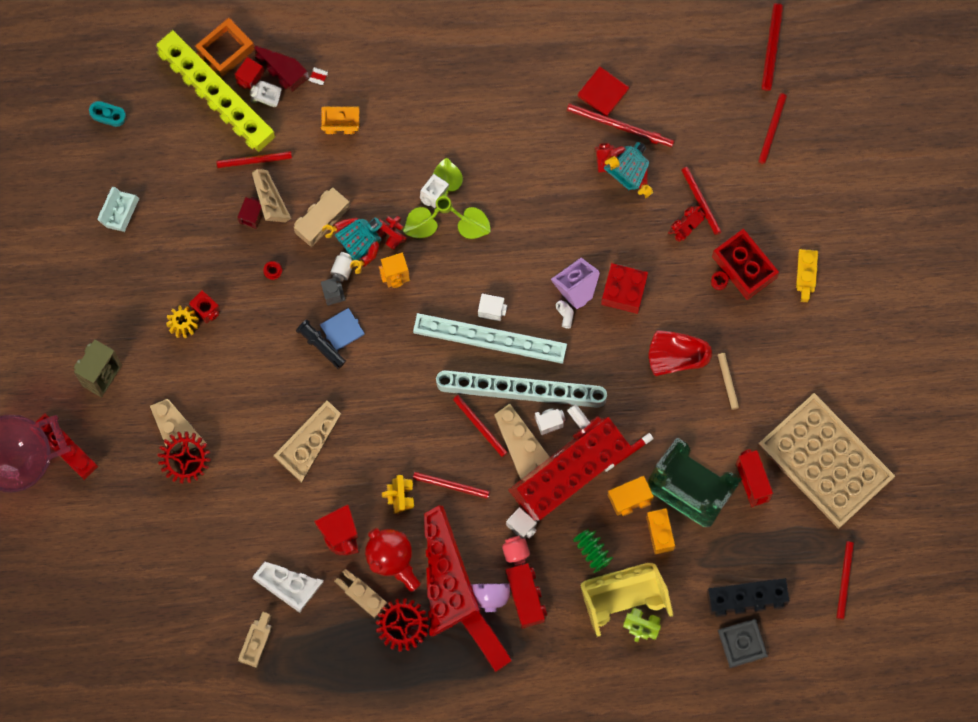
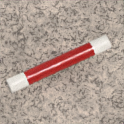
M648 433L632 444V449L607 467L605 471H609L652 441V435Z

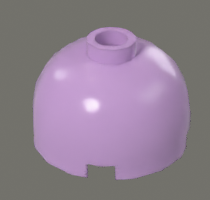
M509 583L471 584L478 606L485 608V612H497V608L504 606L509 599Z

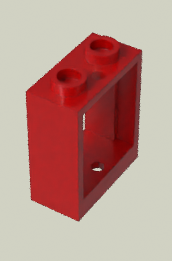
M749 449L741 452L737 459L736 467L751 508L770 502L773 491L758 451Z

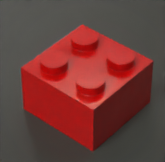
M611 263L601 305L638 314L648 272Z

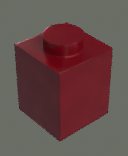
M245 197L237 217L240 224L257 229L263 215L260 200L255 197H251V199Z

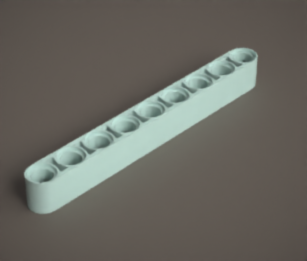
M441 371L436 377L438 389L449 393L567 405L577 404V406L596 408L602 407L607 399V392L601 386L456 371ZM448 378L450 382L447 385H443L440 383V380ZM467 380L469 385L462 387L459 385V382ZM480 382H486L488 383V387L482 389L478 387V384ZM499 384H505L507 385V389L501 391L497 388V386ZM522 385L525 386L527 390L523 393H520L516 390V388ZM541 387L544 388L546 392L540 395L537 394L535 390ZM561 389L565 394L559 397L554 392ZM580 391L584 396L578 399L574 396V393ZM599 393L603 396V399L595 400L593 395Z

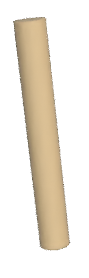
M725 353L718 354V359L731 409L735 410L739 408L726 355Z

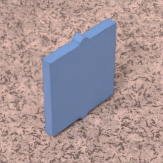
M349 308L320 324L326 335V340L331 342L336 351L365 335L358 324V319L354 318Z

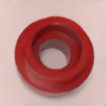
M270 261L265 264L263 273L267 279L276 280L282 275V267L278 262ZM273 268L276 269L274 274L269 272Z

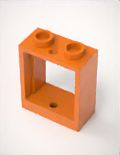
M227 18L195 45L196 54L203 61H206L209 67L221 78L254 51V43L230 18ZM227 31L242 47L220 65L205 49Z

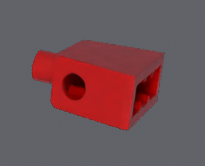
M348 504L314 521L317 529L333 550L342 547L345 555L356 551L352 541L357 539L358 535Z

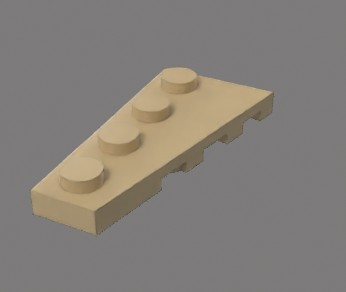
M326 401L273 457L302 483L341 413L330 402Z
M511 404L494 414L520 479H522L547 460L549 455Z

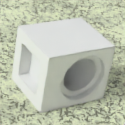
M482 294L478 317L501 321L502 315L505 316L507 310L504 298Z
M520 507L506 521V526L517 536L520 535V538L525 539L528 537L530 539L537 531L535 529L537 523Z

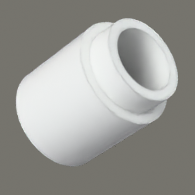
M340 252V255L336 257L330 272L333 275L332 278H336L340 282L348 280L352 271L350 263L354 260L350 254Z

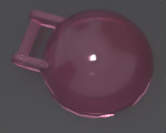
M21 415L0 416V490L2 492H19L35 485L45 474L50 460L72 451L70 446L68 447L57 422L59 420L57 415L37 423ZM48 424L51 425L60 450L51 453L48 438L41 429V427Z

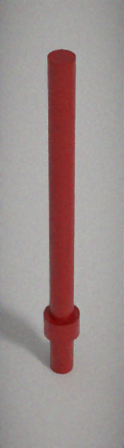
M569 104L567 107L569 112L649 139L654 144L660 143L671 148L673 147L674 140L663 137L660 133H651Z

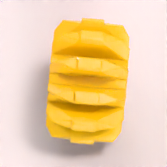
M179 305V311L176 312L175 309H172L173 315H167V319L170 321L166 325L171 327L169 332L171 334L175 333L177 338L181 334H183L184 338H187L186 333L189 332L193 335L192 329H198L196 323L199 321V318L195 316L196 312L194 310L190 311L188 306L183 310ZM185 319V320H186V323L183 322V323L180 325L179 321L182 322V321Z

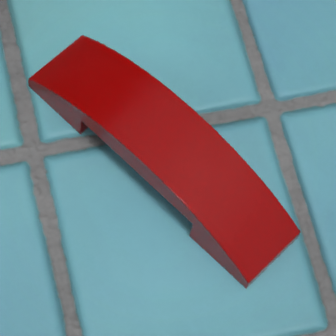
M479 612L461 621L495 672L512 661Z

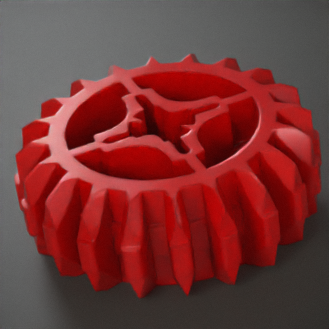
M188 431L184 432V437H182L181 432H177L176 439L171 434V442L166 439L164 440L167 447H159L164 453H158V457L163 458V460L158 461V464H165L160 470L162 472L168 470L165 475L167 478L173 474V482L179 477V483L183 484L184 478H186L188 483H191V476L197 481V473L202 476L204 475L201 468L208 469L209 467L204 464V461H210V458L204 456L210 454V451H203L207 447V443L200 445L203 439L199 437L195 441V433H192L189 438ZM183 442L181 449L177 453H170L176 444ZM189 442L197 447L199 456L190 454ZM184 452H186V455L191 458L185 459L182 463V460L178 457L183 456ZM169 459L179 462V472L171 468ZM198 462L193 470L186 472L189 463Z
M406 598L403 599V604H400L399 599H395L396 605L393 606L390 601L388 602L390 609L383 606L382 610L385 614L378 613V617L383 620L376 621V625L382 626L376 630L377 633L383 632L379 636L380 640L387 638L384 642L385 646L391 642L392 650L395 649L396 645H399V652H402V646H406V650L410 651V644L417 648L416 640L419 643H423L420 635L427 637V633L423 630L429 629V625L423 623L428 622L429 619L428 617H422L426 614L425 610L418 612L421 608L420 604L413 607L414 600H411L409 605H407ZM402 610L412 612L417 619L406 618ZM397 611V620L390 623V625H386L388 618ZM400 616H402L405 624L408 623V626L405 625V634L401 626H397L398 624L400 625ZM419 624L417 632L411 638H408V630ZM388 631L400 632L403 640L393 638Z

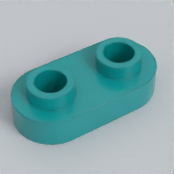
M96 101L89 107L90 116L95 121L115 127L123 125L126 121L124 110L118 106ZM99 110L103 111L100 115L96 114ZM120 116V119L114 120V117Z

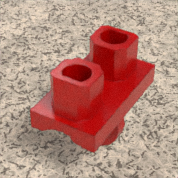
M388 216L386 221L390 225L379 219L382 226L376 233L380 238L383 237L385 232L390 235L385 243L391 249H396L400 243H405L407 237L395 230L397 228L402 231L404 226L399 224L401 221L399 216H396L394 219Z

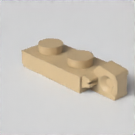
M262 612L260 620H255L251 625L238 658L239 662L257 668L271 633L272 626L268 625L271 618L270 614Z

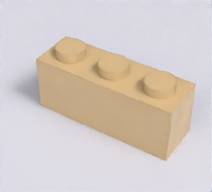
M333 187L330 191L326 190L321 195V200L317 204H312L307 210L308 213L304 217L298 218L294 224L295 233L311 248L328 231V229L322 231V228L325 225L333 226L350 209L349 201Z

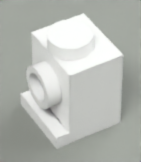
M548 409L543 411L542 415L539 412L535 413V420L541 435L563 428V421H566L562 410Z

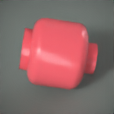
M520 535L506 539V543L502 545L506 561L508 563L514 562L515 566L526 563L525 559L530 556L526 539L520 538Z

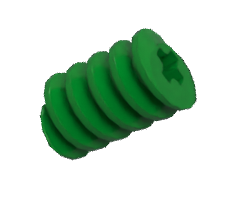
M588 529L577 535L573 541L579 542L577 545L578 549L584 548L581 554L587 555L585 558L586 562L592 561L589 567L596 568L594 570V573L606 567L613 557L607 558L606 555L609 550L602 551L605 544L598 545V541L601 538L593 537L597 531H589Z

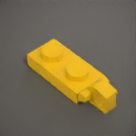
M802 249L798 251L796 288L797 291H801V302H808L810 292L815 291L818 251Z

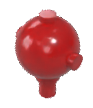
M376 527L368 533L370 539L365 548V557L370 569L374 573L383 576H395L397 580L404 583L410 592L417 589L421 583L413 574V568L409 564L412 558V547L407 536L393 529L379 531Z

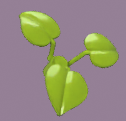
M445 158L438 164L433 174L447 182L449 188L436 200L437 208L433 215L424 207L413 209L407 217L403 232L413 238L430 237L438 228L437 222L433 219L438 212L448 213L452 211L461 218L458 223V230L463 237L476 239L488 235L491 230L490 223L480 209L469 207L465 210L463 216L452 207V202L447 197L448 191L454 192L458 190L462 185L463 176L461 171L448 158Z

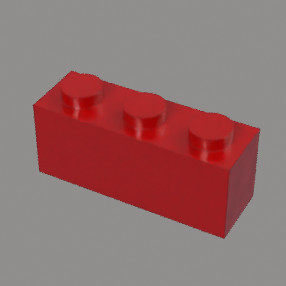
M526 563L506 569L507 580L510 584V590L522 629L544 623V617L547 616L545 606L540 605L539 598L542 596L539 586L535 587L533 579H536L534 568H530L529 564Z

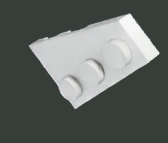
M264 562L253 576L256 582L299 613L324 582V580L310 578L305 574H298L268 562Z

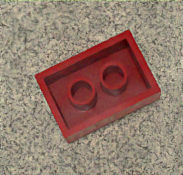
M744 228L713 251L712 258L727 274L728 278L747 301L778 277L779 271Z

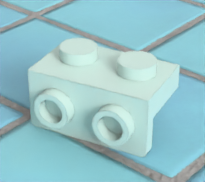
M112 187L100 211L98 221L107 228L125 232L139 198L136 195L124 193L116 187Z

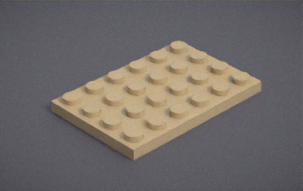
M815 393L758 443V446L838 529L895 478V475Z

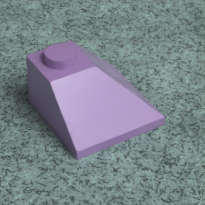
M580 258L551 280L568 303L578 309L586 305L593 298L600 273L595 267Z

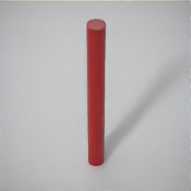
M781 93L779 95L758 160L759 163H766L787 98L785 94Z
M290 151L219 160L216 162L217 168L292 159V154Z
M683 168L681 171L701 210L705 214L715 235L720 234L722 231L689 168Z
M459 395L454 397L453 401L499 455L504 457L508 453L464 400Z
M414 472L413 475L414 480L487 499L490 492Z
M846 542L836 617L840 620H844L854 547L853 542Z

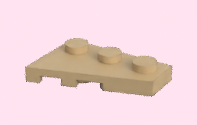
M255 170L252 176L265 220L287 222L291 217L268 170Z
M169 399L150 406L163 440L166 439L171 442L170 435L172 434L176 439L177 432H181L182 437H184L185 431L189 432V438L192 433H195V441L201 437ZM183 442L176 444L170 453H177L181 449ZM188 443L189 452L197 449L193 443Z

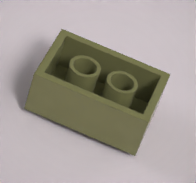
M94 339L93 343L87 345L82 360L79 359L76 362L74 373L84 388L102 398L121 369L122 364L113 349Z

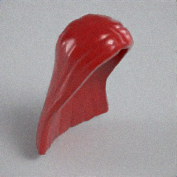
M668 331L655 332L648 353L650 368L655 376L703 368L710 363L712 358V348L708 342L700 338Z

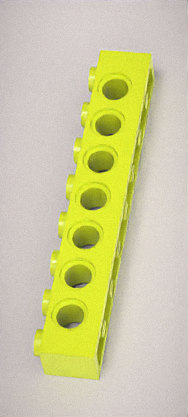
M173 30L156 44L159 57L163 61L167 60L170 63L171 69L175 73L179 72L183 76V81L188 86L192 85L195 88L196 94L201 99L204 97L208 101V106L213 111L217 110L221 114V119L226 124L230 123L233 126V131L239 137L242 135L246 139V144L251 149L255 148L260 152L275 138L274 131ZM176 52L181 53L178 57L172 56ZM187 65H193L192 69H185ZM200 77L206 78L204 82L197 81ZM212 90H218V91H219V92H218L217 94H215V95H211V94H210V92H211ZM226 102L231 103L229 107L222 106ZM238 115L244 116V118L241 120L235 119V117ZM252 127L257 129L254 133L248 132Z

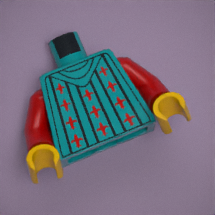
M636 142L634 147L620 146L610 150L603 169L628 190L639 188V195L644 193L645 198L649 197L653 193L647 181L649 161L642 156L646 147L642 143Z
M376 217L370 222L366 219L351 218L333 224V227L325 225L322 231L327 229L331 231V233L325 235L326 238H331L333 232H336V238L354 259L350 263V269L358 266L355 273L359 274L362 271V266L365 267L377 256L381 238L376 231L382 226V223Z

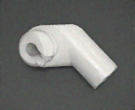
M558 301L556 309L563 316L562 327L569 329L572 325L574 311L567 302Z

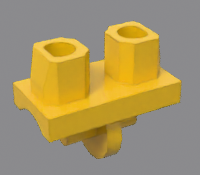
M397 475V478L392 479V484L387 485V491L382 492V497L388 499V504H393L394 514H400L402 511L410 510L414 507V499L405 498L404 491H412L413 482L410 479H403V475Z

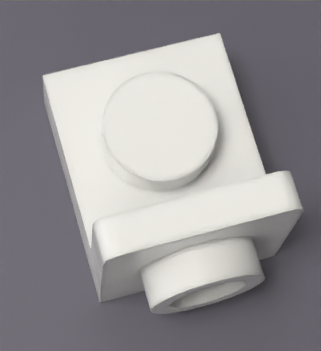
M260 81L253 85L250 91V96H252L251 102L259 101L276 107L282 88Z
M433 174L420 191L421 201L427 206L436 208V200L449 188V184Z

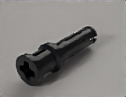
M308 319L302 322L296 329V332L298 334L301 333L308 340L307 343L309 345H314L337 369H340L346 363V360L321 337V332L316 331L309 324L310 321Z

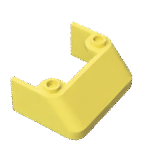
M645 563L588 579L581 584L590 621L597 637L601 636L599 626L606 625L610 620L609 614L644 604H647L648 608L653 610H661L665 607L669 616H673L668 589L657 566L653 563Z

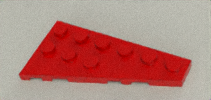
M441 505L424 514L425 537L427 538V550L425 551L426 557H428V567L426 568L427 595L430 599L428 617L431 619L429 636L433 637L480 611L446 512Z

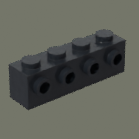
M786 578L714 587L707 590L710 615L715 614V617L726 616L728 612L744 614L747 613L746 610L754 609V612L765 611L766 607L782 609L790 602Z

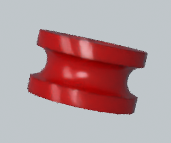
M721 271L715 272L711 278L712 287L716 290L725 289L728 284L727 274ZM722 277V281L725 283L721 282V285H718L717 280L714 279Z

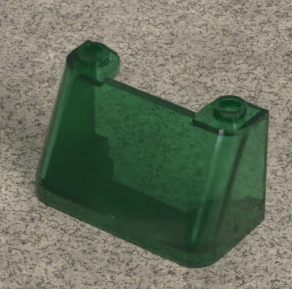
M677 437L655 466L647 481L648 486L654 495L704 527H711L742 479L731 472H725L721 477L690 458L691 450L689 445Z

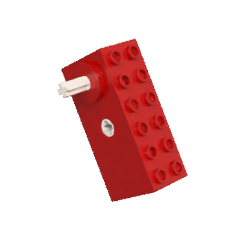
M577 404L569 408L567 412L580 427L573 434L574 439L508 489L523 511L533 520L544 518L632 449L609 417L601 419L597 416L589 421Z

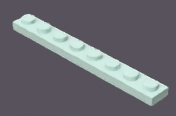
M417 313L413 330L414 334L563 364L567 347L566 343Z

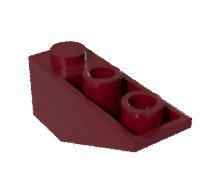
M259 46L254 47L255 58L259 63H264L267 66L268 72L273 77L276 75L280 79L279 83L283 88H288L293 92L309 79L308 71L295 58Z

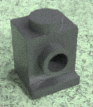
M336 278L321 282L327 306L345 301L341 283H337Z

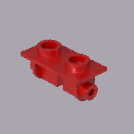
M690 206L683 213L684 216L670 226L672 229L668 234H676L674 238L678 242L684 241L692 232L688 227L689 224L695 229L704 220L705 214L701 210L698 212L701 207Z

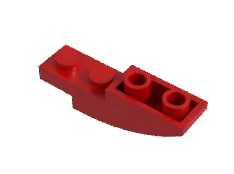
M46 414L31 426L83 480L98 468L97 464Z

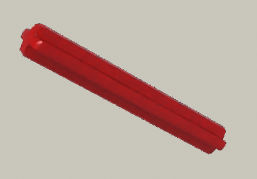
M778 3L773 5L761 87L764 91H770L773 82L783 5Z

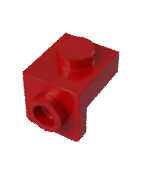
M601 143L599 147H595L598 173L607 172L603 169L606 165L605 161L608 158L609 151L615 149L610 143Z

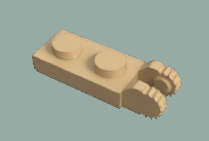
M345 569L343 571L344 575L353 584L348 587L338 578L334 582L345 591V594L373 618H376L378 613L382 611V607H385L388 603L363 581Z

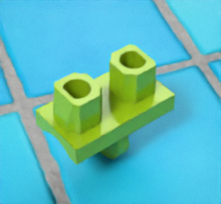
M633 608L631 613L627 614L623 628L629 629V633L636 636L635 642H638L639 638L647 640L648 637L656 640L661 628L659 625L660 617L650 615L647 621L641 618L643 614L641 610Z

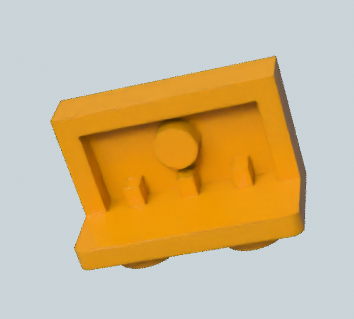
M322 106L321 131H325V134H337V131H344V134H355V131H359V107Z

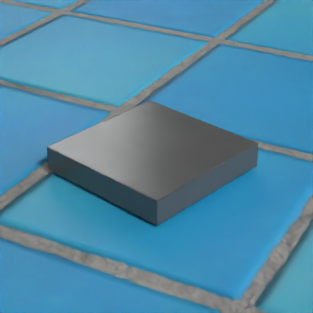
M756 619L718 630L729 668L768 657Z

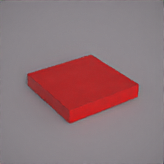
M599 67L579 91L577 97L608 117L629 91L630 87Z

